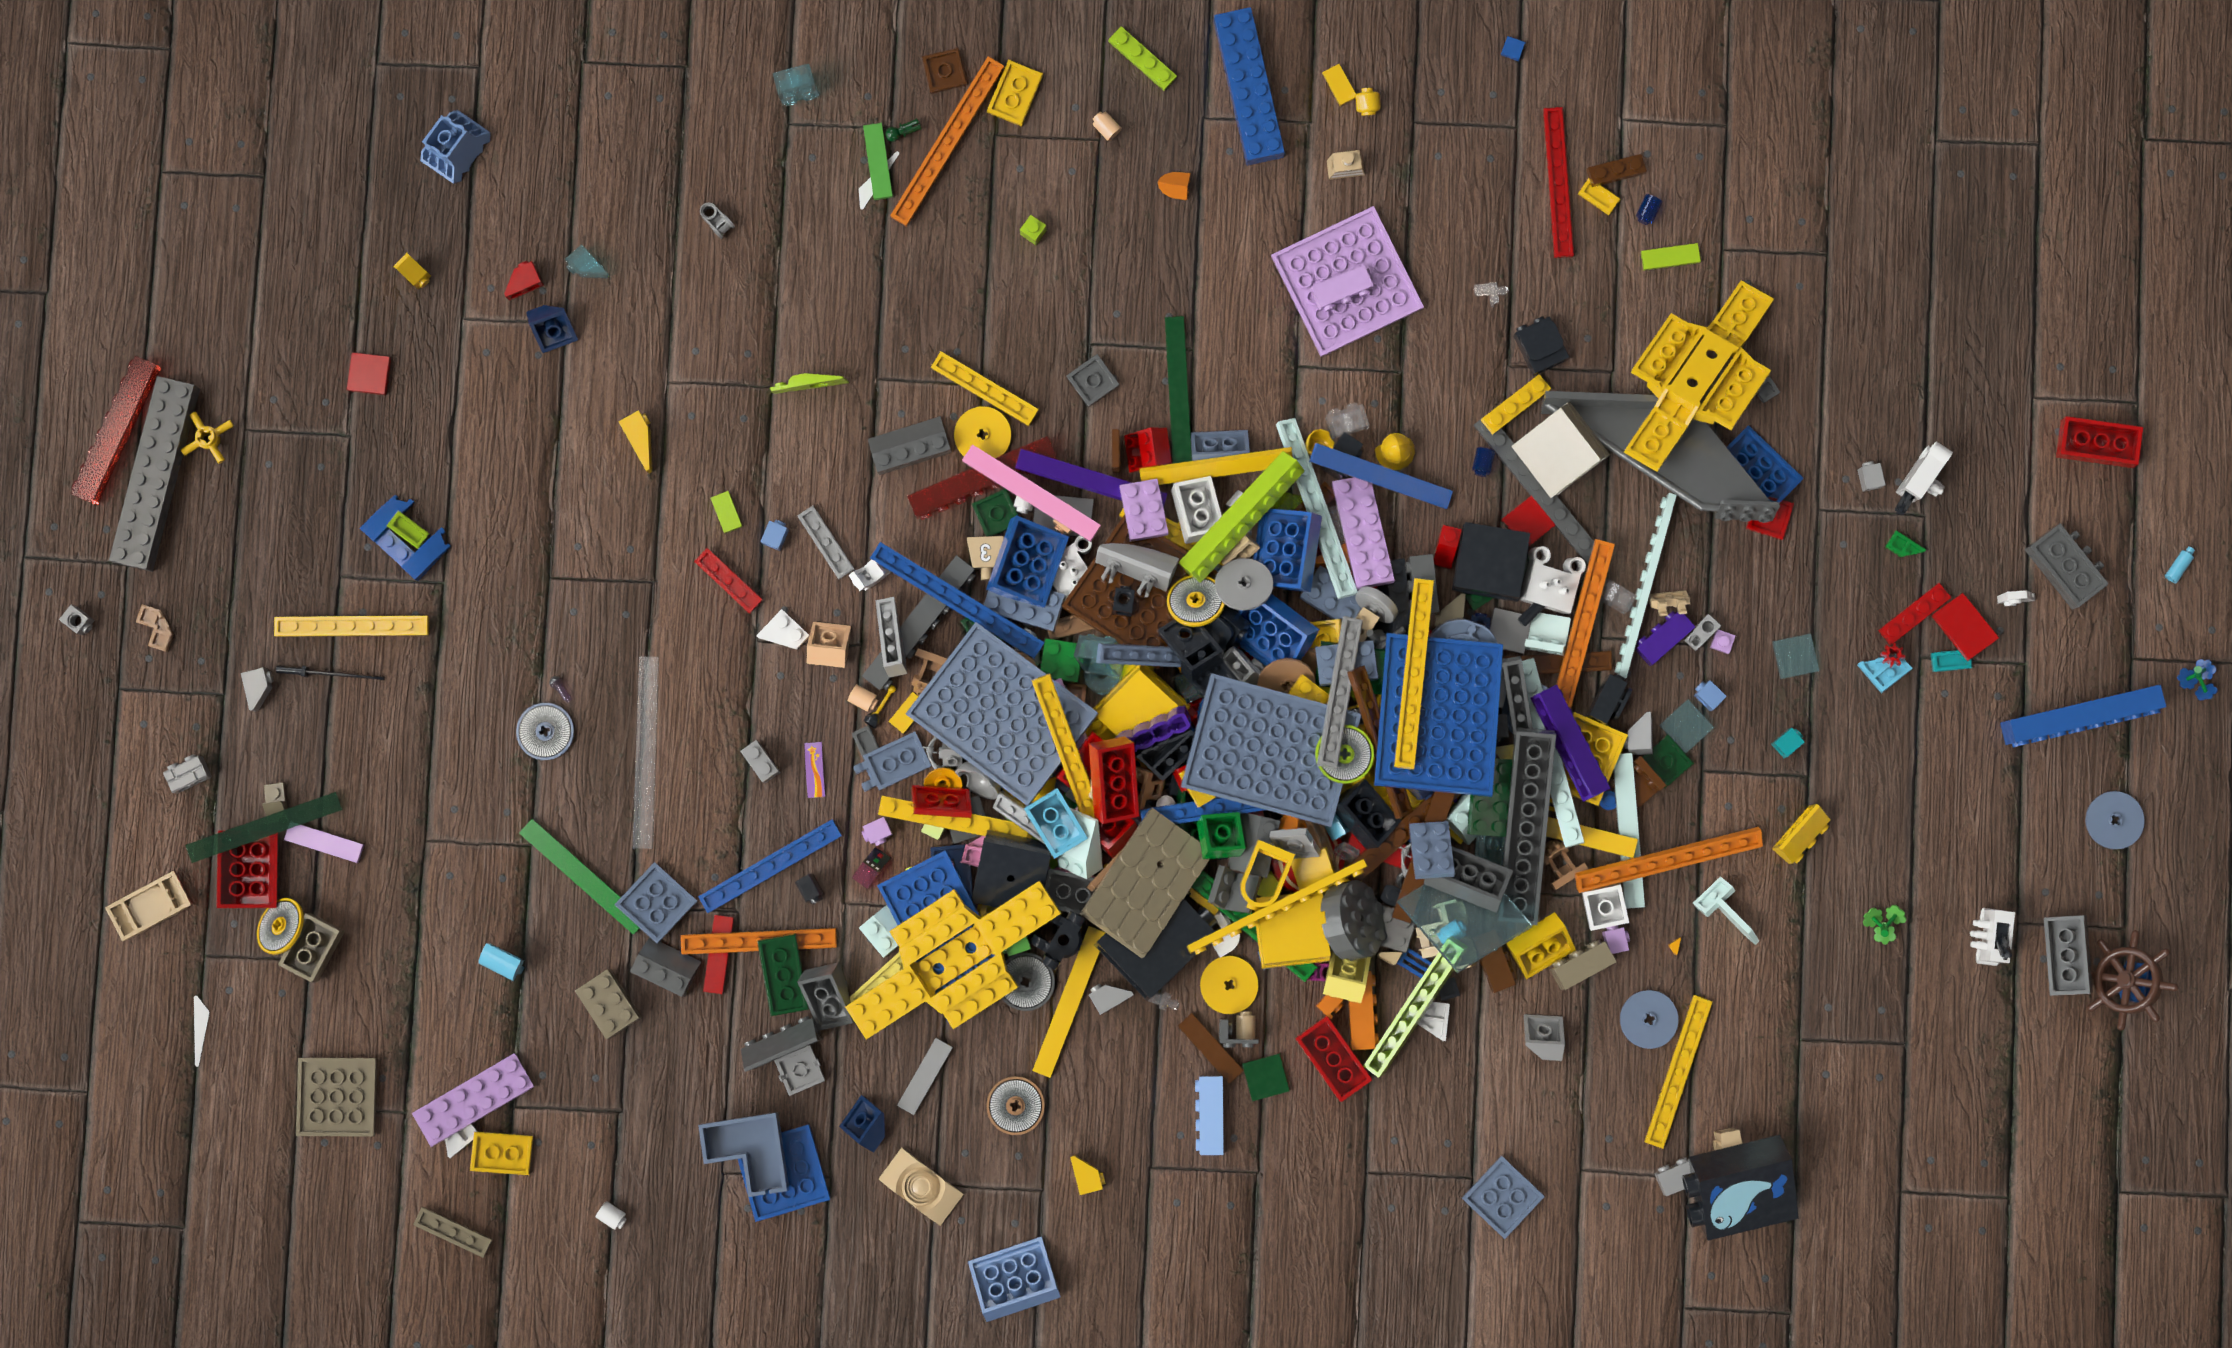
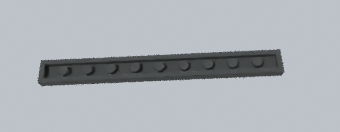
M1481 419L1473 425L1528 494L1532 495L1554 522L1555 527L1588 566L1594 545L1592 538L1556 495L1550 498L1511 447L1514 443L1502 428L1492 435Z

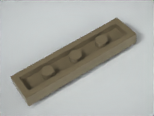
M421 1207L413 1224L482 1258L485 1257L493 1239L425 1207Z

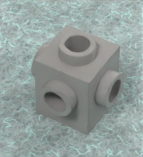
M944 743L942 747H939V759H943V766L955 767L962 765L963 757Z

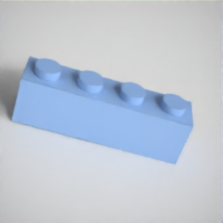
M1199 1076V1080H1195V1092H1199V1100H1195L1196 1112L1199 1111V1119H1196V1131H1199L1200 1139H1196V1151H1200V1155H1223V1076Z

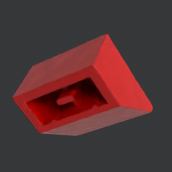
M1150 427L1124 435L1129 473L1140 472L1139 468L1172 464L1167 428Z

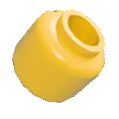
M1363 88L1361 93L1356 94V110L1361 113V116L1376 115V112L1381 108L1380 94L1375 91L1373 92V88Z

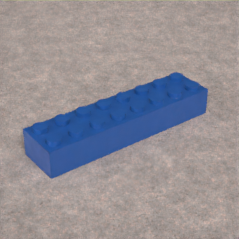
M1251 7L1214 15L1213 22L1246 165L1284 158L1285 152Z
M2156 685L2001 722L2000 726L2005 745L2012 744V747L2029 744V740H2031V743L2048 739L2047 735L2051 739L2067 735L2066 731H2068V734L2085 731V726L2089 730L2105 726L2104 722L2106 725L2123 722V717L2124 721L2140 718L2142 714L2144 717L2161 713L2160 709L2165 708L2166 703L2161 685Z

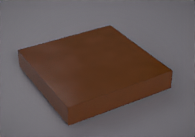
M959 48L922 56L931 94L967 85Z
M1112 429V473H1119L1120 430Z

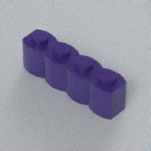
M1178 706L1173 708L1168 714H1160L1150 722L1138 724L1133 730L1129 729L1120 732L1115 738L1127 737L1134 742L1136 752L1138 749H1146L1152 746L1155 741L1168 739L1173 733L1177 734L1186 731L1191 726V716L1186 706Z

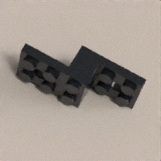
M1174 619L1158 629V634L1179 658L1181 672L1203 699L1211 673L1238 680L1224 663L1222 648L1203 626H1186ZM1182 632H1188L1190 636L1188 638H1182L1180 637V634Z

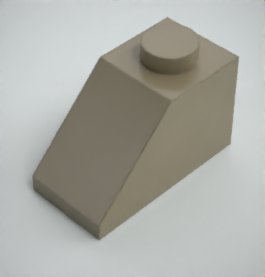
M1460 594L1443 608L1439 615L1435 616L1434 626L1437 627L1451 619L1463 618L1465 594Z

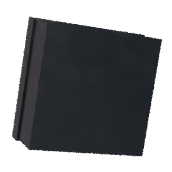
M1465 522L1462 527L1452 591L1518 602L1530 533Z
M987 830L972 896L973 903L998 908L1039 880L1045 887L1051 855L1046 845L1039 840Z

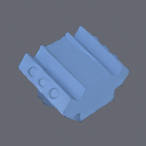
M459 110L450 112L447 117L441 115L422 141L425 147L421 151L420 161L453 184L462 181V173L469 171L472 162L483 152V144L490 142V132Z

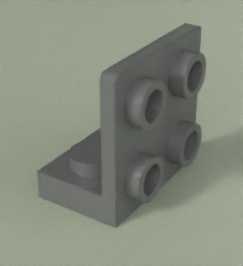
M1219 865L1208 902L1222 910L1251 914L1252 909L1246 907L1247 902L1242 897L1240 891V883L1244 874L1236 873L1226 866ZM1249 874L1245 890L1248 897L1255 902L1262 877Z
M1219 1019V1043H1223V1047H1236V1043H1242L1243 1047H1255V1044H1259V1039H1228V1035H1232V1024L1228 1023V1019Z

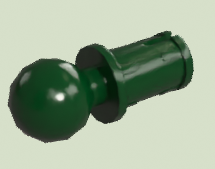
M916 118L902 125L899 123L900 128H888L885 135L887 140L895 142L900 138V135L906 138V135L922 129Z

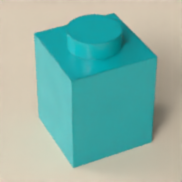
M1789 728L1771 745L1783 758H1787L1804 743L1802 740L1803 735L1797 729Z

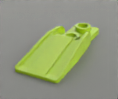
M804 373L790 377L788 385L785 382L776 383L775 387H770L772 393L777 394L847 384L849 381L843 376Z

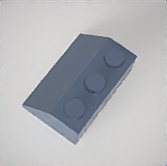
M1248 430L1191 432L1192 461L1250 453Z

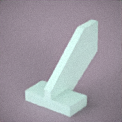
M1722 877L1718 878L1693 902L1694 906L1707 917L1719 908L1741 933L1756 945L1759 939L1754 931L1724 902L1735 892V889Z

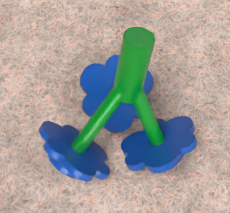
M2199 659L2196 661V667L2193 670L2188 671V669L2182 668L2177 676L2183 689H2193L2199 680L2200 686L2195 691L2198 700L2210 699L2218 692V689L2213 684L2205 685L2203 681L2206 678L2212 679L2213 674L2217 671L2216 666L2211 665V660L2204 661Z

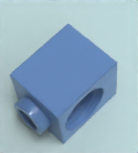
M775 520V522L769 521L761 543L781 551L789 532L788 528L785 527L786 524Z
M1710 680L1706 683L1702 681L1695 688L1697 692L1694 696L1709 711L1714 710L1727 697Z

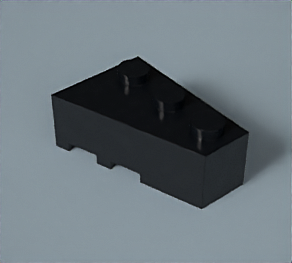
M1191 723V726L1186 731L1177 734L1173 733L1171 737L1164 741H1155L1152 746L1146 749H1138L1135 755L1163 781L1189 757L1196 727Z

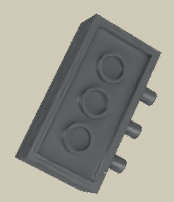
M2060 523L2052 527L2024 550L2073 610L2080 607L2106 587L2108 582L2099 572L2104 567V564L2098 561L2093 565L2087 557L2092 552V549L2086 546L2081 550L2074 541L2080 537V534L2077 531H2073L2069 535Z

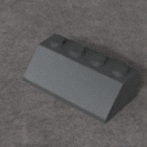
M941 417L868 439L879 475L952 453Z

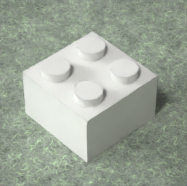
M1620 883L1582 892L1588 925L1591 931L1629 923Z

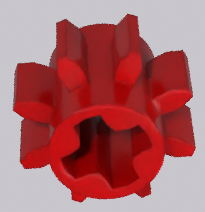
M1896 643L1892 647L1885 645L1884 648L1887 652H1881L1880 656L1884 657L1882 663L1890 664V668L1894 664L1900 666L1901 661L1899 659H1905V655L1901 654L1903 647H1896ZM1890 653H1891V654H1894V653H1895V654L1897 655L1896 658H1895V657H1891V658H1890V657H1889Z

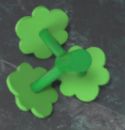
M1892 905L1886 909V917L1889 920L1887 923H1881L1883 917L1881 916L1882 911L1880 909L1871 908L1864 914V926L1875 927L1876 924L1879 926L1874 929L1876 933L1874 940L1876 942H1882L1884 945H1887L1889 941L1893 942L1896 939L1895 929L1890 925L1892 922L1895 924L1906 922L1905 912L1897 905Z

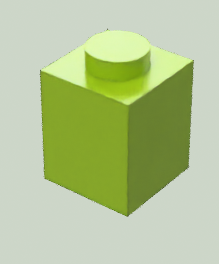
M1030 215L1021 227L1020 235L1034 245H1037L1047 231L1044 223Z

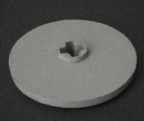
M1248 558L1236 559L1228 562L1219 570L1215 579V590L1219 599L1225 605L1236 610H1252L1263 605L1271 596L1273 578L1268 568L1262 563ZM1242 582L1247 584L1246 587H1243Z

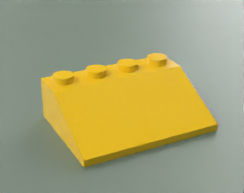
M1573 712L1572 715L1575 721L1580 726L1585 740L1590 745L1593 756L1598 761L1603 775L1609 782L1628 735ZM1564 765L1572 797L1582 800ZM1604 792L1586 800V802L1599 806Z

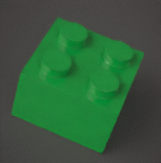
M1045 639L1040 670L1045 674L1050 673L1053 680L1061 678L1063 682L1078 684L1083 644Z
M1240 813L1201 815L1197 822L1202 858L1240 857L1246 849Z

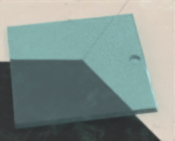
M1427 885L1419 887L1397 902L1457 973L1489 953L1497 951L1502 945L1532 928L1530 921L1506 894H1504L1497 913Z

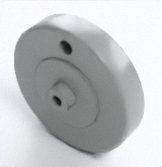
M1361 587L1355 595L1360 608L1364 607L1380 617L1378 619L1380 622L1392 623L1399 614L1395 603L1387 595L1375 588Z

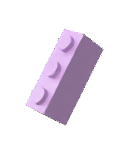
M1362 265L1312 286L1311 293L1319 311L1325 310L1327 312L1334 309L1338 303L1347 304L1355 296L1360 295V297L1370 294L1373 283L1365 265Z

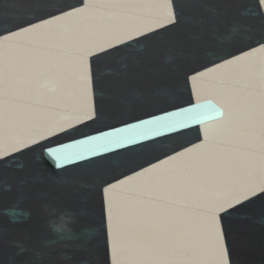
M1624 753L1619 755L1613 770L1618 834L1638 839L1634 858L1640 857L1641 854L1632 753ZM1620 855L1621 861L1632 859ZM1643 878L1622 882L1626 909L1645 907Z

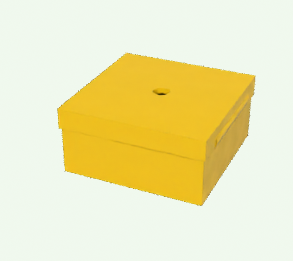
M1135 665L1094 709L1099 713L1097 718L1117 736L1124 730H1133L1135 726L1142 722H1150L1160 714H1168L1175 707L1186 706L1188 710L1190 704L1150 667Z
M1315 892L1311 894L1312 898L1306 902L1301 903L1299 900L1293 903V908L1285 912L1281 909L1276 912L1277 916L1266 920L1265 917L1258 920L1259 924L1256 926L1262 969L1330 961V947L1322 928V924L1326 923L1325 911L1321 912L1323 894ZM1291 894L1279 895L1275 902ZM1272 896L1256 898L1255 902H1267Z

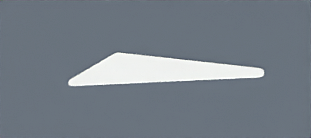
M898 151L887 160L889 169L899 155ZM871 177L859 188L860 209H864L873 195Z
M194 996L196 1067L199 1066L209 1017V1010L198 996Z

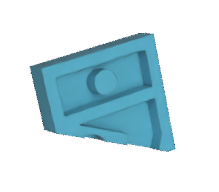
M1884 657L1867 662L1863 661L1858 663L1857 666L1882 694L1912 670V667L1905 659H1899L1901 665L1897 666V664H1894L1892 668H1890V664L1882 663Z

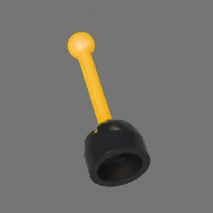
M891 685L888 688V693L876 712H871L864 718L863 721L875 729L880 723L878 714L891 693L896 691L895 686Z

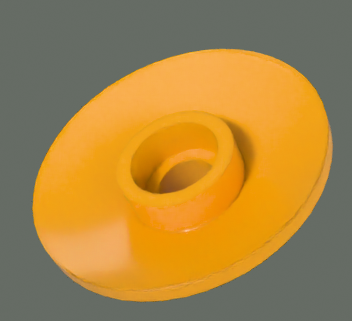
M937 768L926 776L924 786L962 788V780L953 769Z

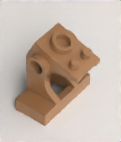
M918 648L915 656L924 661L919 675H914L911 685L914 686L913 692L919 696L929 684V681L923 680L926 669L937 673L947 658Z
M1136 766L1137 788L1141 789V791H1137L1138 807L1140 810L1144 809L1146 800H1158V798H1161L1167 778L1162 781L1153 772Z
M1557 839L1545 843L1543 862L1545 865L1549 864L1558 878L1550 883L1553 890H1557L1573 880L1576 872L1588 870L1585 863L1575 867L1566 854L1569 852L1568 848H1565L1564 842L1560 843ZM1561 855L1566 864L1557 869L1552 859Z

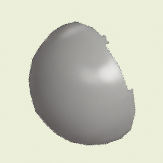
M967 761L955 770L958 777L963 774L967 776L966 787L970 792L986 799L997 798L1001 786Z

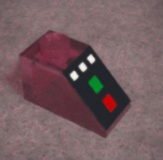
M875 847L862 862L852 879L865 888L870 889L891 857Z

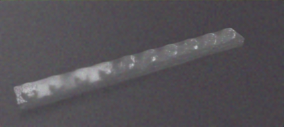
M639 656L633 848L653 849L659 657Z

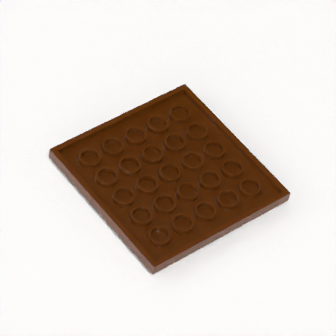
M1125 515L1105 542V544H1130L1153 549L1177 557L1179 561L1188 553L1163 536L1130 542ZM1095 557L1078 581V584L1062 604V608L1117 644L1168 646L1158 634L1159 628L1174 620L1167 607V596L1169 590L1177 581L1190 575L1178 563L1168 590L1164 591L1152 586L1149 596L1145 597L1146 588L1141 595L1137 593L1142 581L1118 571L1112 583H1109L1110 574L1103 581L1101 576L1106 567L1096 563ZM1213 569L1207 577L1215 580L1218 572ZM1120 586L1131 587V590H1135L1132 617L1113 615L1115 589L1120 588ZM1121 597L1118 601L1121 604H1127L1129 599ZM1196 598L1195 601H1193V603H1196L1197 601H1199V599ZM1152 666V667H1154L1155 669L1159 670V668H1160L1161 666Z

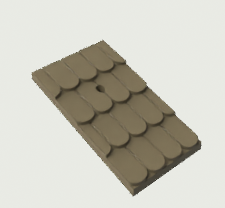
M1151 808L1080 914L1136 955L1143 958L1151 949L1209 859L1202 858L1201 846L1198 840L1154 808Z

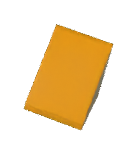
M1681 937L1668 944L1674 955L1678 954Z

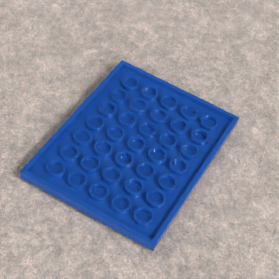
M1387 633L1374 785L1492 797L1503 644L1428 637L1414 770L1394 767L1408 635Z

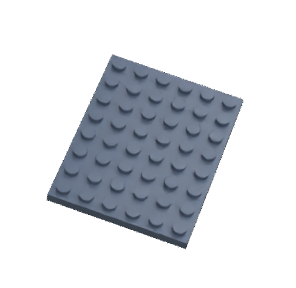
M975 622L906 712V715L1026 806L1032 803L1061 764L1031 681L1046 674ZM1053 680L1074 741L1077 743L1099 713Z
M1211 673L1181 787L1332 827L1343 784L1331 781L1325 777L1318 768L1315 758L1316 745L1323 732L1327 704ZM1347 710L1345 725L1358 728L1361 714ZM1343 749V751L1340 752V755L1343 756L1344 760H1346V757L1350 756V753H1347L1346 749Z

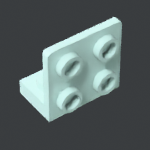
M1539 613L1531 621L1528 639L1525 641L1526 650L1564 656L1571 619L1569 617Z

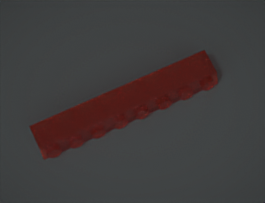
M137 356L129 362L128 372L120 381V389L112 399L110 411L106 412L103 426L96 433V441L88 450V458L80 467L78 479L72 484V495L98 505L161 367Z
M1048 436L995 458L1020 475L1024 473L1026 475L1032 474L1015 468L1021 449L1057 460ZM971 468L912 493L907 498L916 518L925 520L931 517V513L935 511L939 513L949 509V505L954 503L960 505L966 502L968 497H979L984 494L985 490L989 488L995 490L1001 487V485Z

